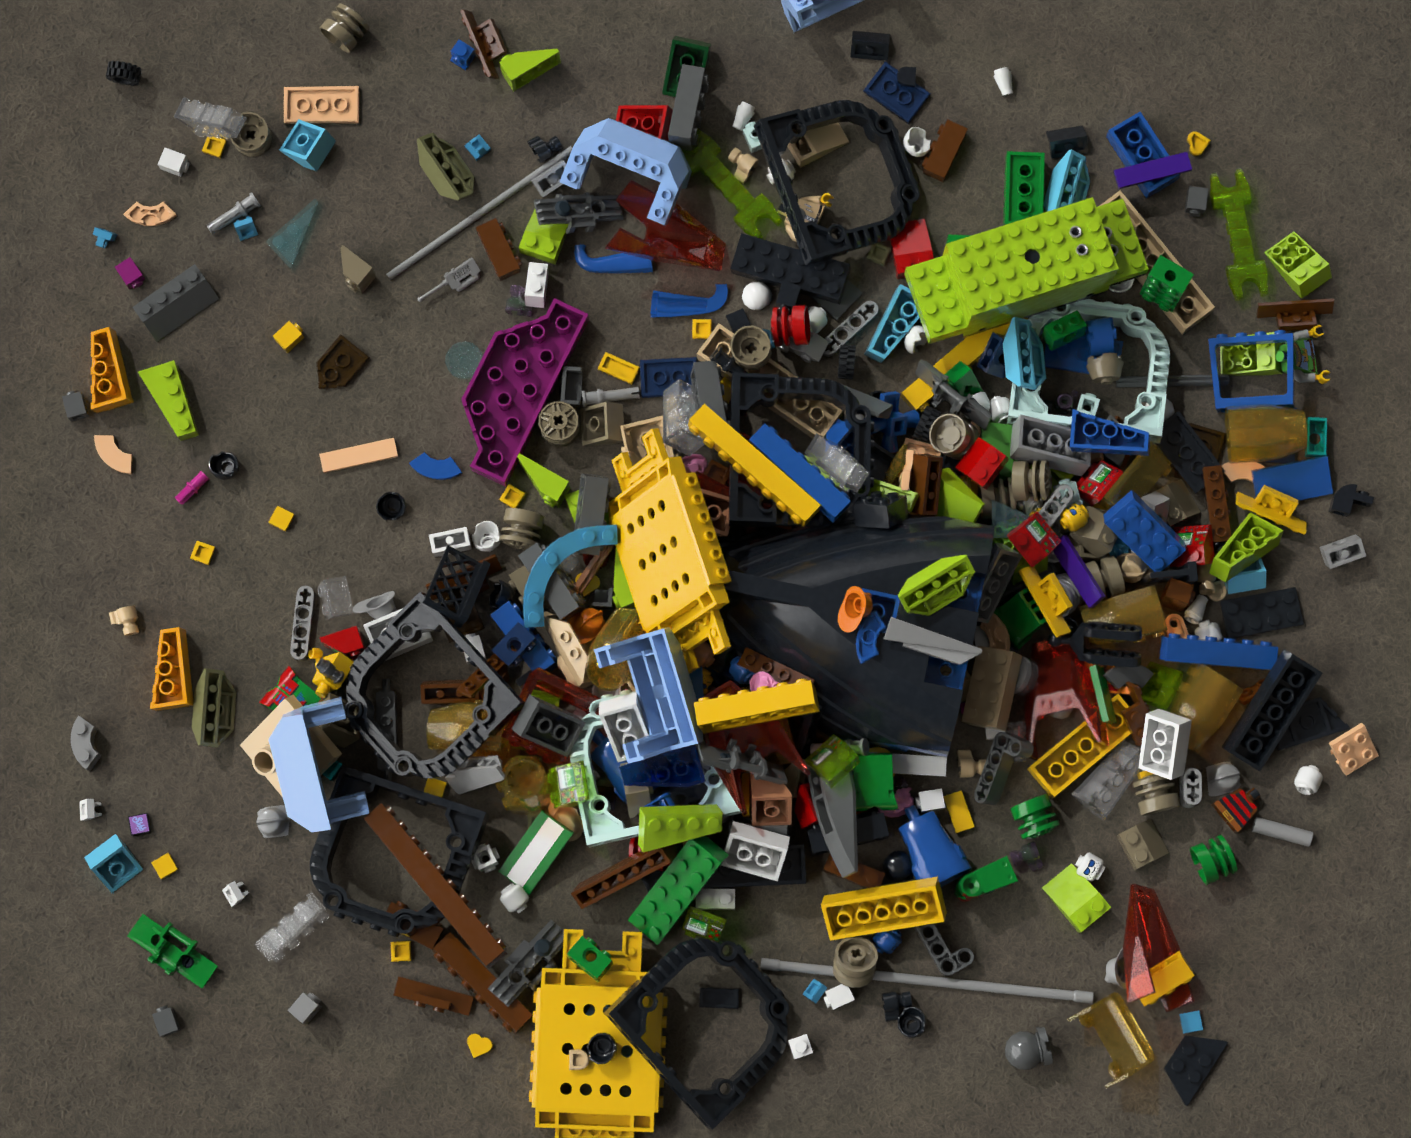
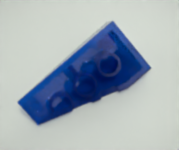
M695 744L619 766L624 786L690 787L706 782Z

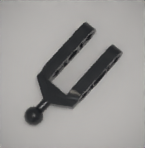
M1089 622L1081 623L1071 637L1060 636L1056 638L1054 633L1048 636V642L1052 647H1059L1061 644L1070 645L1079 661H1086L1089 664L1120 667H1139L1141 665V653L1136 651L1085 648V636L1125 641L1141 640L1142 627L1138 625Z

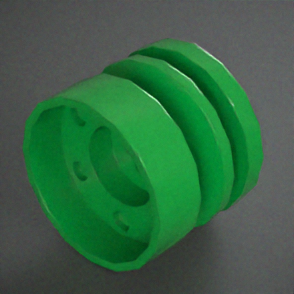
M1048 794L1035 797L1010 808L1014 821L1024 820L1025 822L1018 827V831L1026 828L1028 832L1020 835L1022 840L1040 837L1060 825L1058 820L1049 822V819L1055 817L1056 813L1046 814L1045 810L1052 806Z
M1222 835L1216 836L1215 841L1213 839L1208 840L1209 849L1203 843L1190 847V854L1194 865L1201 863L1203 868L1198 870V874L1205 885L1219 880L1218 870L1224 877L1229 876V872L1231 874L1238 872L1234 853Z

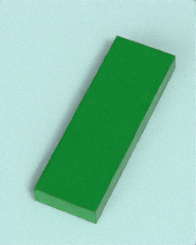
M1098 665L1090 666L1089 669L1102 722L1107 724L1117 723L1107 680L1103 676L1105 674L1104 668Z

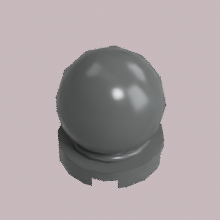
M1036 1027L1034 1034L1029 1031H1019L1010 1036L1006 1041L1005 1056L1011 1066L1020 1070H1030L1036 1067L1040 1061L1043 1062L1044 1066L1053 1064L1052 1053L1046 1049L1045 1042L1049 1041L1045 1027Z

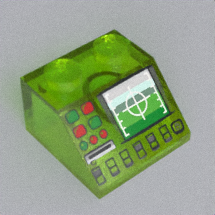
M833 734L808 756L805 762L832 788L860 763L859 756L846 742Z
M584 761L555 766L549 770L547 778L549 784H551L552 792L550 798L551 802L554 803V809L578 806L590 799Z
M690 906L682 930L685 931L684 935L691 938L699 936L719 942L727 919Z

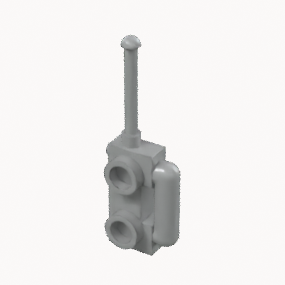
M471 257L455 269L452 268L449 273L446 272L444 275L445 280L420 298L418 297V301L422 302L423 299L448 284L452 290L456 289V291L460 292L480 278L479 272L481 270ZM469 274L471 275V276H469L468 278H466L465 280H463L462 282H460V280H462L463 278H465V277L468 276Z

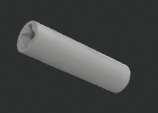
M1259 817L1254 819L1252 832L1308 847L1311 844L1313 838L1312 831Z

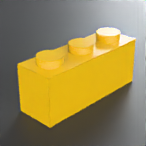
M1178 951L1132 979L1130 984L1145 1007L1148 1004L1156 1003L1159 997L1164 994L1172 993L1177 986L1190 982L1195 975L1182 953Z

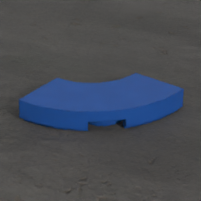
M424 452L409 462L410 466L417 473L431 479L446 480L462 474L451 457L445 460H436L430 458Z
M876 610L866 617L857 633L856 652L860 664L879 655L876 642L879 634L886 626Z

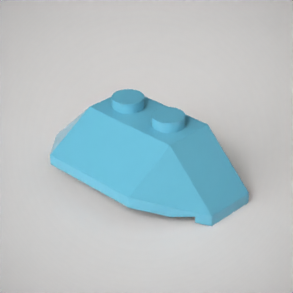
M1071 149L1053 168L1043 203L1046 212L1086 199L1090 178L1085 163V156Z
M1013 317L1003 341L1006 378L1018 387L1036 390L1046 379L1043 344L1036 331L1031 327L1032 323L1030 320Z

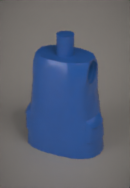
M596 729L592 741L598 747L590 754L591 759L604 771L614 786L615 794H617L622 802L627 804L620 766L622 763H627V760L617 762L608 737H605ZM649 769L651 779H647V782H652L653 791L670 774L671 771L669 769H666L656 777Z
M915 805L904 810L910 822L902 825L898 830L908 848L915 880L938 876L940 887L972 870L961 846L952 841L940 824L934 811L920 816Z

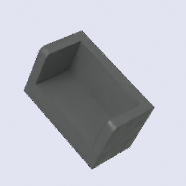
M563 366L561 402L570 404L574 409H580L582 367Z

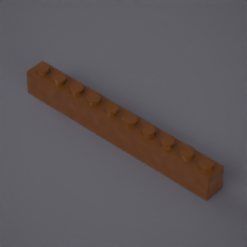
M381 803L364 817V820L485 966L490 969L507 954L504 950L507 946L500 938L495 939L492 933L494 931L487 923L483 925L479 920L482 916L475 908L471 910L468 907V899L462 893L458 895L454 890L457 886L450 878L446 880L443 877L445 873L438 864L433 865L430 861L433 857L426 849L422 851L419 848V840L414 835L409 836L406 832L408 827L403 821L400 820L398 822L394 818L396 815L394 810L389 805L385 807Z

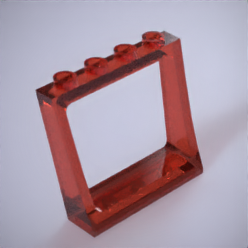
M539 667L529 674L519 696L526 702L529 694L531 695L536 687L586 712V715L590 713V704L595 700L601 699ZM599 707L595 711L596 715H599ZM520 711L506 724L501 737L509 740L510 745L514 747L521 746L530 755L538 754L542 756V760L546 763L554 762L562 768L564 766L566 768L571 767L570 757L563 756L527 740L512 730Z

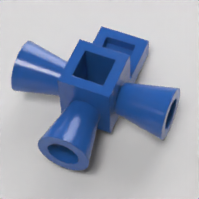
M896 391L880 393V400L892 404L893 408L888 419L871 417V421H874V432H871V435L879 431L884 433L880 446L890 453L898 452L897 436L906 434L907 428H916L920 417L914 409L903 414L899 412L900 393Z

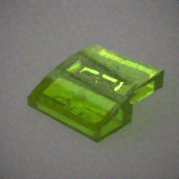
M1150 661L1146 668L1154 674L1145 686L1141 688L1143 693L1141 697L1147 704L1167 710L1179 688L1183 673Z

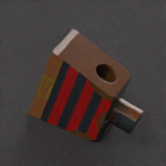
M1254 787L1247 793L1239 788L1213 803L1212 807L1231 830L1237 833L1258 810L1253 802L1260 798L1261 795Z

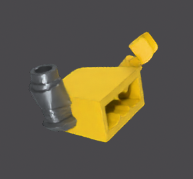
M312 648V650L308 651V657L316 660L314 664L317 671L312 680L318 686L315 694L321 698H326L328 692L341 687L354 661L341 652L322 658L323 651L320 648Z

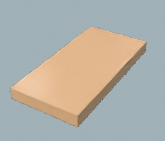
M359 86L284 87V125L296 124L298 119L310 124L359 123Z

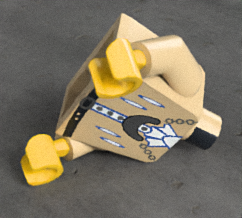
M825 193L822 196H808L798 199V205L804 221H813L818 224L825 211V206L823 205L831 207L832 204L828 200L834 199V197L829 193ZM781 203L777 213L786 216L784 221L785 230L791 240L797 242L784 206Z

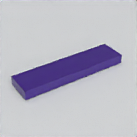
M1183 152L1116 169L1113 172L1119 190L1190 172L1192 167L1188 153Z
M1062 535L1059 538L1061 542L1054 548L1053 552L1087 606L1094 608L1106 596L1068 536Z

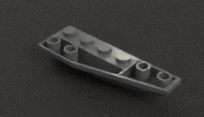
M848 753L826 757L817 766L813 762L806 765L818 823L842 878L858 872L856 790Z

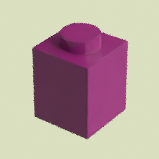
M131 257L115 266V269L129 290L131 288L136 289L143 284L142 281L145 278Z

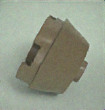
M1102 353V356L1094 359V356L1088 357L1086 368L1093 382L1106 385L1120 379L1124 362L1122 361V356H1117V353Z

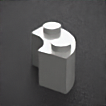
M810 332L809 345L796 346L793 337H791L790 346H785L783 340L782 346L777 348L785 353L791 351L801 356L802 360L811 363V361L819 362L829 342L815 332Z
M78 716L71 731V747L77 761L86 770L91 771L101 757L94 744L95 734L98 729Z

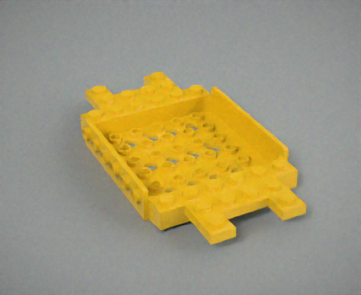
M655 428L642 436L648 455L634 466H632L628 452H622L612 460L622 493L609 502L608 514L610 522L608 524L617 525L618 544L615 546L643 631L649 633L670 627L681 645L690 674L699 668L693 649L709 639L714 655L721 654L731 647L723 619L719 612V609L729 603L724 584L731 582V577L696 473H686L681 456L668 457L659 428ZM663 501H664V503H665V510H664V511H663L662 508H661V505L663 504ZM653 510L655 512L654 518H652L651 512ZM642 516H643V518H644V525H643V526H642V524H641V522H640V521L642 520ZM675 538L677 539V546H676V547H675L674 544H673V541L675 540ZM664 546L667 549L666 555L663 553ZM654 553L656 554V561H655V562L653 561V558H652L653 555H654ZM687 574H688V576H689V583H688V584H687V582H686V580H685V578L687 577ZM677 582L679 585L678 591L675 589V585ZM666 589L668 591V598L664 595Z
M564 929L562 968H542L541 987H538L533 995L536 1011H533L532 1018L533 1023H535V1031H532L534 1051H531V1062H534L533 1070L530 1071V1082H533V1087L529 1091V1102H532V1107L535 1108V1127L555 1128V1138H634V1132H654L655 1113L659 1112V1108H663L664 1096H660V1088H664V1080L603 1012L606 1005H612L629 987L647 973L641 972L643 932L623 931L622 951L606 950L612 956L613 965L597 982L567 957V953L581 936L584 937V930ZM590 953L587 955L586 960L592 962L597 956ZM659 992L656 995L658 1005L655 1010L647 1013L646 1032L640 1038L654 1053L658 1052L662 1056V1048H666V1036H662L663 1028L667 1026V1016H663V1008H667L668 996H664V992ZM647 996L644 997L642 1000V1004L644 1007L648 1006L649 1004V998ZM567 1003H572L575 1006V1012L572 1015L564 1012V1006ZM586 1004H592L595 1007L593 1015L588 1016L584 1013V1006ZM597 1033H608L614 1037L617 1044V1053L611 1061L606 1064H596L589 1059V1064L586 1068L582 1070H569V1055L562 1051L565 1043L572 1044L574 1050H582L583 1045L588 1044L591 1037ZM628 1045L632 1047L633 1053L630 1057L622 1055L621 1049L623 1046ZM563 1083L571 1085L572 1091L570 1094L565 1095L561 1092L560 1087ZM583 1084L591 1086L592 1091L589 1095H583L580 1092V1087ZM606 1084L611 1087V1094L609 1096H603L600 1093L602 1085ZM624 1085L631 1088V1094L628 1097H623L620 1094V1088Z

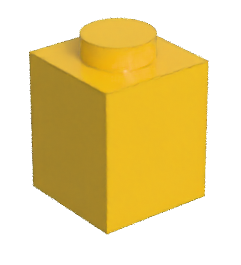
M288 321L273 335V338L289 353L304 339V336L302 335V328L297 323L293 325Z

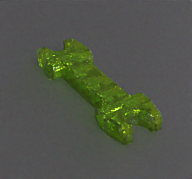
M697 128L698 146L692 151L682 150L692 170L691 175L694 176L697 172L701 171L704 176H708L717 190L720 189L724 193L723 196L727 201L736 206L735 209L738 213L733 217L734 222L746 234L763 239L762 233L756 227V222L761 218H769L779 226L782 223L781 217L765 195L760 193L754 198L716 157L722 152L717 143L709 135Z
M1236 169V172H1234L1236 185L1230 188L1224 187L1220 183L1217 173L1210 175V199L1212 209H1222L1223 215L1226 217L1227 223L1225 225L1227 235H1230L1231 241H1229L1231 253L1234 254V265L1226 266L1225 270L1228 285L1233 292L1235 301H1240L1243 298L1242 284L1246 281L1254 282L1258 286L1261 297L1268 294V272L1264 259L1255 261L1244 205L1251 204L1252 202L1250 187L1242 169Z

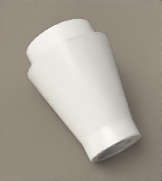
M1004 67L995 70L993 77L1002 96L1013 94L1012 75L1009 68Z
M742 101L738 105L732 126L742 131L755 114V107Z
M1198 595L1185 611L1184 618L1192 624H1198L1202 621L1208 599L1203 595Z

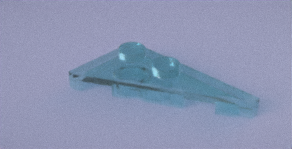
M316 199L266 241L268 246L290 269L294 265L302 241L309 229V224L316 212L318 205Z
M991 500L992 526H995L993 538H1008L1007 534L1030 517L1000 502ZM1051 526L1055 534L1060 536V529Z

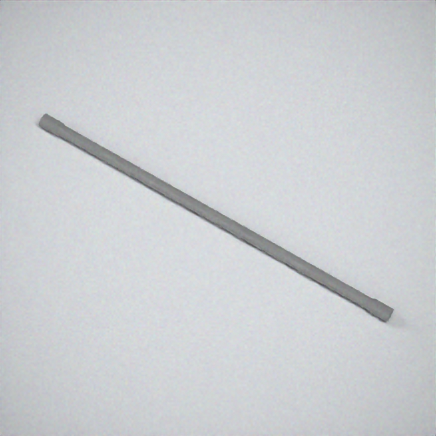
M769 958L761 959V970L834 976L832 966L780 961ZM875 971L873 980L1093 1003V992L1070 991L886 971Z

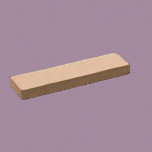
M394 438L319 454L323 473L398 457Z

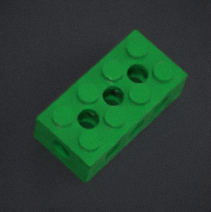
M1007 151L1005 156L1003 225L1043 213L1045 153ZM1025 171L1028 175L1024 176L1020 172ZM1021 189H1024V190H1026L1028 193H1027V194H1023V193L1020 192V190H1021ZM1019 208H1025L1027 212H1022Z
M1160 255L1139 294L1146 301H1153L1159 304V308L1162 310L1173 312L1194 274Z

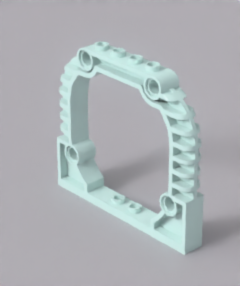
M1085 299L1059 307L1064 311L1052 309L1028 318L1032 323L1031 327L1039 337L1043 333L1045 325L1078 310L1084 321L1112 317L1114 326L1120 327L1126 335L1141 338L1149 352L1150 362L1146 392L1138 395L1135 411L1126 416L1124 423L1121 425L1149 432L1151 436L1150 443L1160 444L1167 395L1170 349L1164 334L1152 321L1146 318V313L1142 308L1131 304L1120 305L1110 301L1097 302L1093 299ZM1132 318H1138L1140 321H1134ZM1012 382L1007 424H1014L1020 415H1025L1071 427L1072 416L1048 414V406L1039 396L1041 384L1035 391H1029L1027 388L1018 387ZM1146 402L1150 406H1143L1141 403Z
M624 690L620 692V695L616 696L606 694L601 696V699L593 701L589 707L590 713L582 718L585 725L569 753L571 766L573 765L577 795L578 798L582 797L584 799H578L586 843L589 848L638 837L639 826L625 829V824L609 813L611 805L604 796L598 794L590 756V743L596 729L604 727L600 716L595 714L596 709L599 707V702L636 691ZM724 730L704 734L706 745L726 750L727 742ZM575 763H579L578 768H575ZM711 766V770H708L704 775V782L708 789L699 805L717 804L723 812L722 818L741 814L742 810L733 769L729 773L726 770ZM712 776H719L717 784H710L709 780ZM603 801L605 803L604 808L597 811L595 809L596 803Z

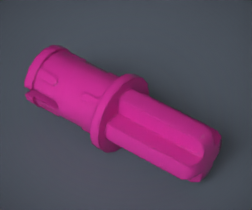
M200 471L196 477L186 483L187 485L175 496V499L181 505L185 504L195 493H198V490L209 478Z

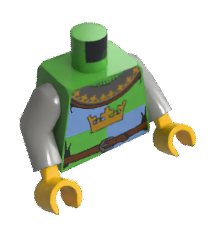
M1321 325L1313 327L1310 331L1306 329L1293 333L1294 379L1299 383L1315 382V380H1318L1319 383L1326 384L1330 380L1323 378V375H1329L1330 372L1328 370H1323L1319 375H1315L1318 372L1313 340L1310 336L1314 338L1322 336L1324 333H1316V329L1322 327ZM1287 343L1279 346V351H1277L1275 358L1278 362H1281L1282 371L1287 373Z

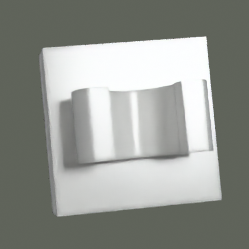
M94 799L80 801V821L91 820L101 816L102 813L94 811V807L100 806L101 803L94 802Z
M235 881L231 882L222 890L231 907L240 903L249 893L248 891H240L239 887L244 884L243 882L237 884Z

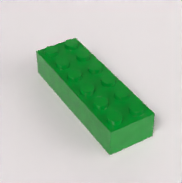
M707 836L688 840L629 917L628 921L658 945L668 935L729 854Z

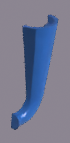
M586 245L574 246L576 262L582 269L589 272H653L648 246L626 253L599 258L588 257L585 252Z
M715 284L716 292L710 298L653 290L650 316L676 317L716 311L724 305L727 299V284Z

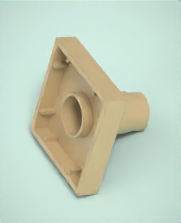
M294 695L285 698L240 744L252 759L256 772L265 776L281 796L282 792L269 744V737L283 714L302 707V704ZM315 726L309 728L321 776L342 753L321 727Z

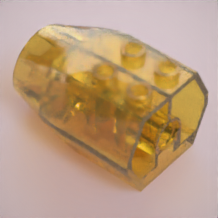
M1272 404L1225 407L1226 445L1230 464L1272 461L1307 449V424L1304 411Z
M1155 585L1100 601L1094 608H1089L1087 605L1079 607L1083 623L1106 622L1142 627L1141 640L1133 641V643L1145 641V636L1152 635V638L1162 636L1164 631L1168 630ZM1087 637L1090 646L1126 642L1125 640Z
M618 608L614 610L589 646L587 653V676L595 686L602 690L614 691L633 680L627 660L599 668L594 649L646 634V631H643L636 609Z
M1195 663L1187 670L1186 674L1188 676L1177 686V693L1172 701L1170 713L1192 720L1188 749L1199 754L1206 741L1224 723L1244 690L1206 665Z
M483 700L456 703L431 709L427 722L428 749L446 750L474 722L472 717L473 710L476 706L482 705ZM487 711L482 713V720L487 718ZM513 718L471 756L485 757L498 755L500 759L508 760L512 741Z
M516 755L511 757L502 766L505 779L495 784L499 793L503 792L504 798H501L506 811L510 810L512 814L536 815L545 809L555 798L540 757Z

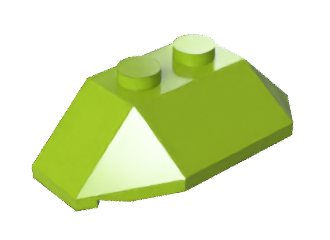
M967 555L941 558L908 578L897 596L907 613L930 616L964 595L975 570Z

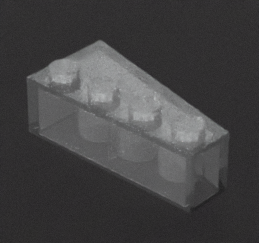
M183 97L174 115V118L194 130L193 133L197 136H207L209 138L213 136L219 139L220 137L226 139L237 138L247 119L232 108L220 105L214 106L207 102L202 104L198 100L193 99V101H190V99Z

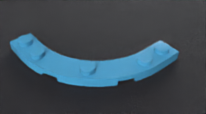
M616 524L576 529L555 540L542 552L531 569L524 589L523 615L525 628L544 626V593L549 578L557 566L568 556L581 549L591 546L617 545Z

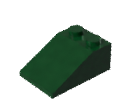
M675 36L672 39L662 94L676 97L682 64L703 67L706 72L711 43Z

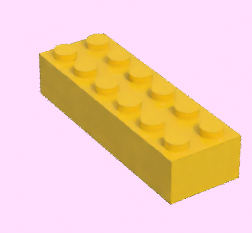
M799 679L793 684L783 682L778 683L777 687L772 688L762 686L758 687L756 691L751 692L749 690H741L735 695H718V698L710 699V697L698 699L699 702H694L697 726L705 734L820 712L816 688L811 680Z
M1119 694L1111 699L1117 723H1103L1100 711L1097 710L1027 769L1051 799L1062 792L1131 734L1121 711L1129 706Z
M938 876L825 895L821 903L830 941L940 923L945 921L947 914Z

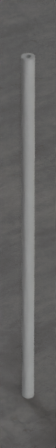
M569 146L389 271L386 275L390 280L527 186L531 183L532 179L570 156L572 147Z

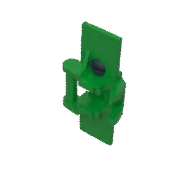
M142 914L127 936L153 954L148 957L147 961L159 965L169 976H172L176 971L202 989L218 968V965L195 950L198 944L197 940L187 937L174 928L171 922L163 928ZM170 934L188 946L185 952L167 940ZM159 935L160 941L154 946L152 939L154 936Z

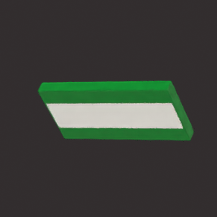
M544 809L541 810L498 872L514 884L521 885L527 894H531L574 832Z

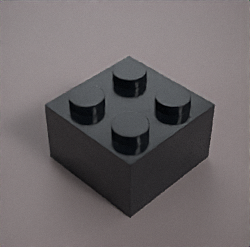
M874 491L869 496L861 497L859 501L853 504L855 526L889 529L904 519L909 518L907 495H899L898 492L882 494L881 491Z

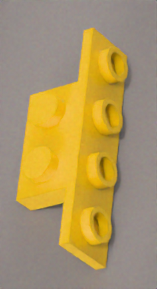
M1266 485L1262 487L1255 499L1237 492L1236 505L1240 508L1250 510L1259 517L1268 518L1277 525L1288 527L1293 532L1306 534V522L1292 516V513L1298 506L1297 499Z
M1029 566L1018 571L1055 637L1058 638L1069 634L1071 630L1062 614L1073 605L1055 573H1051L1044 579H1041L1035 567Z

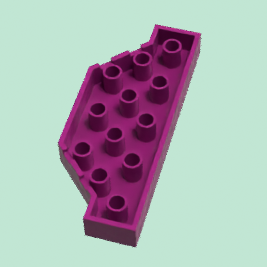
M554 298L546 315L494 333L461 399L478 447V451L470 465L473 472L505 487L507 486L519 462L517 456L519 453L523 454L539 421V415L547 405L563 373V366L567 365L589 321L587 313Z

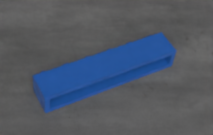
M764 424L749 439L750 444L821 505L819 511L831 522L834 523L849 508L851 502L849 496L844 491L840 492L831 479L822 476L818 467L815 465L811 466L801 452L797 453L792 448L788 440L780 438L778 432L772 426L768 427Z
M1169 633V636H1162L1159 659L1173 662L1271 670L1277 661L1278 647L1273 646L1272 642L1260 641V644H1254V640L1242 639V643L1235 642L1236 639L1224 638V641H1217V637L1212 636L1199 639L1198 635H1187V638H1182L1180 634Z

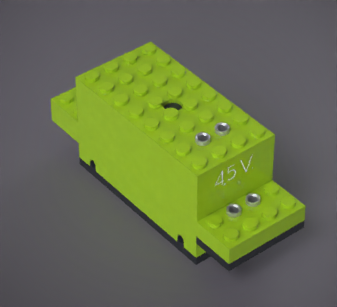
M1091 197L947 243L941 257L906 267L904 275L928 343L931 344L960 334L965 338L1009 324L1013 317L1028 318L1106 293L1109 286L1144 276L1149 268L1124 199L1096 207L1094 198Z

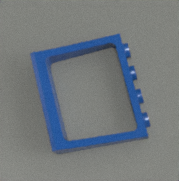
M1277 330L1274 331V334L1267 335L1266 332L1259 331L1255 332V336H1247V333H1237L1236 337L1218 334L1216 338L1208 339L1217 413L1295 408L1293 333ZM1287 343V393L1285 395L1222 398L1216 353L1218 347Z

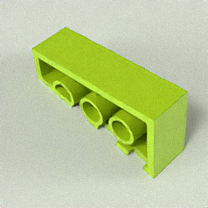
M173 360L138 371L179 440L183 441L199 436L176 362Z
M1250 512L1214 557L1209 574L1224 582L1229 581L1277 547L1284 530Z
M717 804L640 807L638 845L644 853L722 831L723 812Z

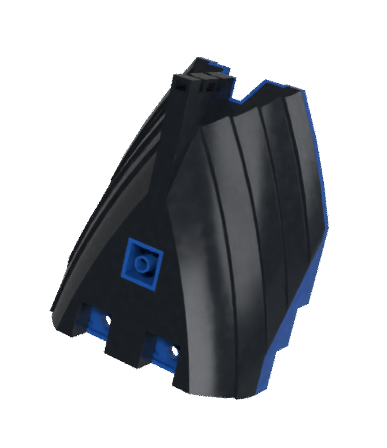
M853 511L845 520L832 526H792L791 530L778 527H747L745 534L737 541L722 542L720 536L717 537L731 577V582L724 584L729 603L719 609V612L723 619L730 645L737 650V656L741 657L747 647L814 679L813 685L816 688L818 704L824 707L818 729L831 738L836 736L837 739L843 742L847 739L860 741L862 738H866L871 745L904 752L913 750L947 757L960 709L968 661L957 665L902 647V642L885 640L884 636L890 618L893 617L973 645L984 580L991 556L995 526L945 516H922L908 513L909 518L904 519L889 529L855 526ZM960 555L968 556L975 573L971 577L966 589V598H958L930 616L907 613L897 595L908 578L941 558ZM852 586L860 587L864 592L872 594L873 608L871 613L876 610L886 626L879 634L876 642L879 655L863 664H860L857 656L856 638L859 628L866 617L862 618L856 630L849 633L843 631L838 623L839 609L847 590ZM943 665L949 666L951 674L948 676L942 675L940 668ZM742 684L737 692L741 690H749L751 692L750 684Z

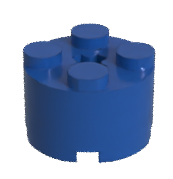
M1106 317L1086 320L1085 334L1088 341L1089 357L1102 356V353H1117V345L1114 343V339H1117L1113 318Z

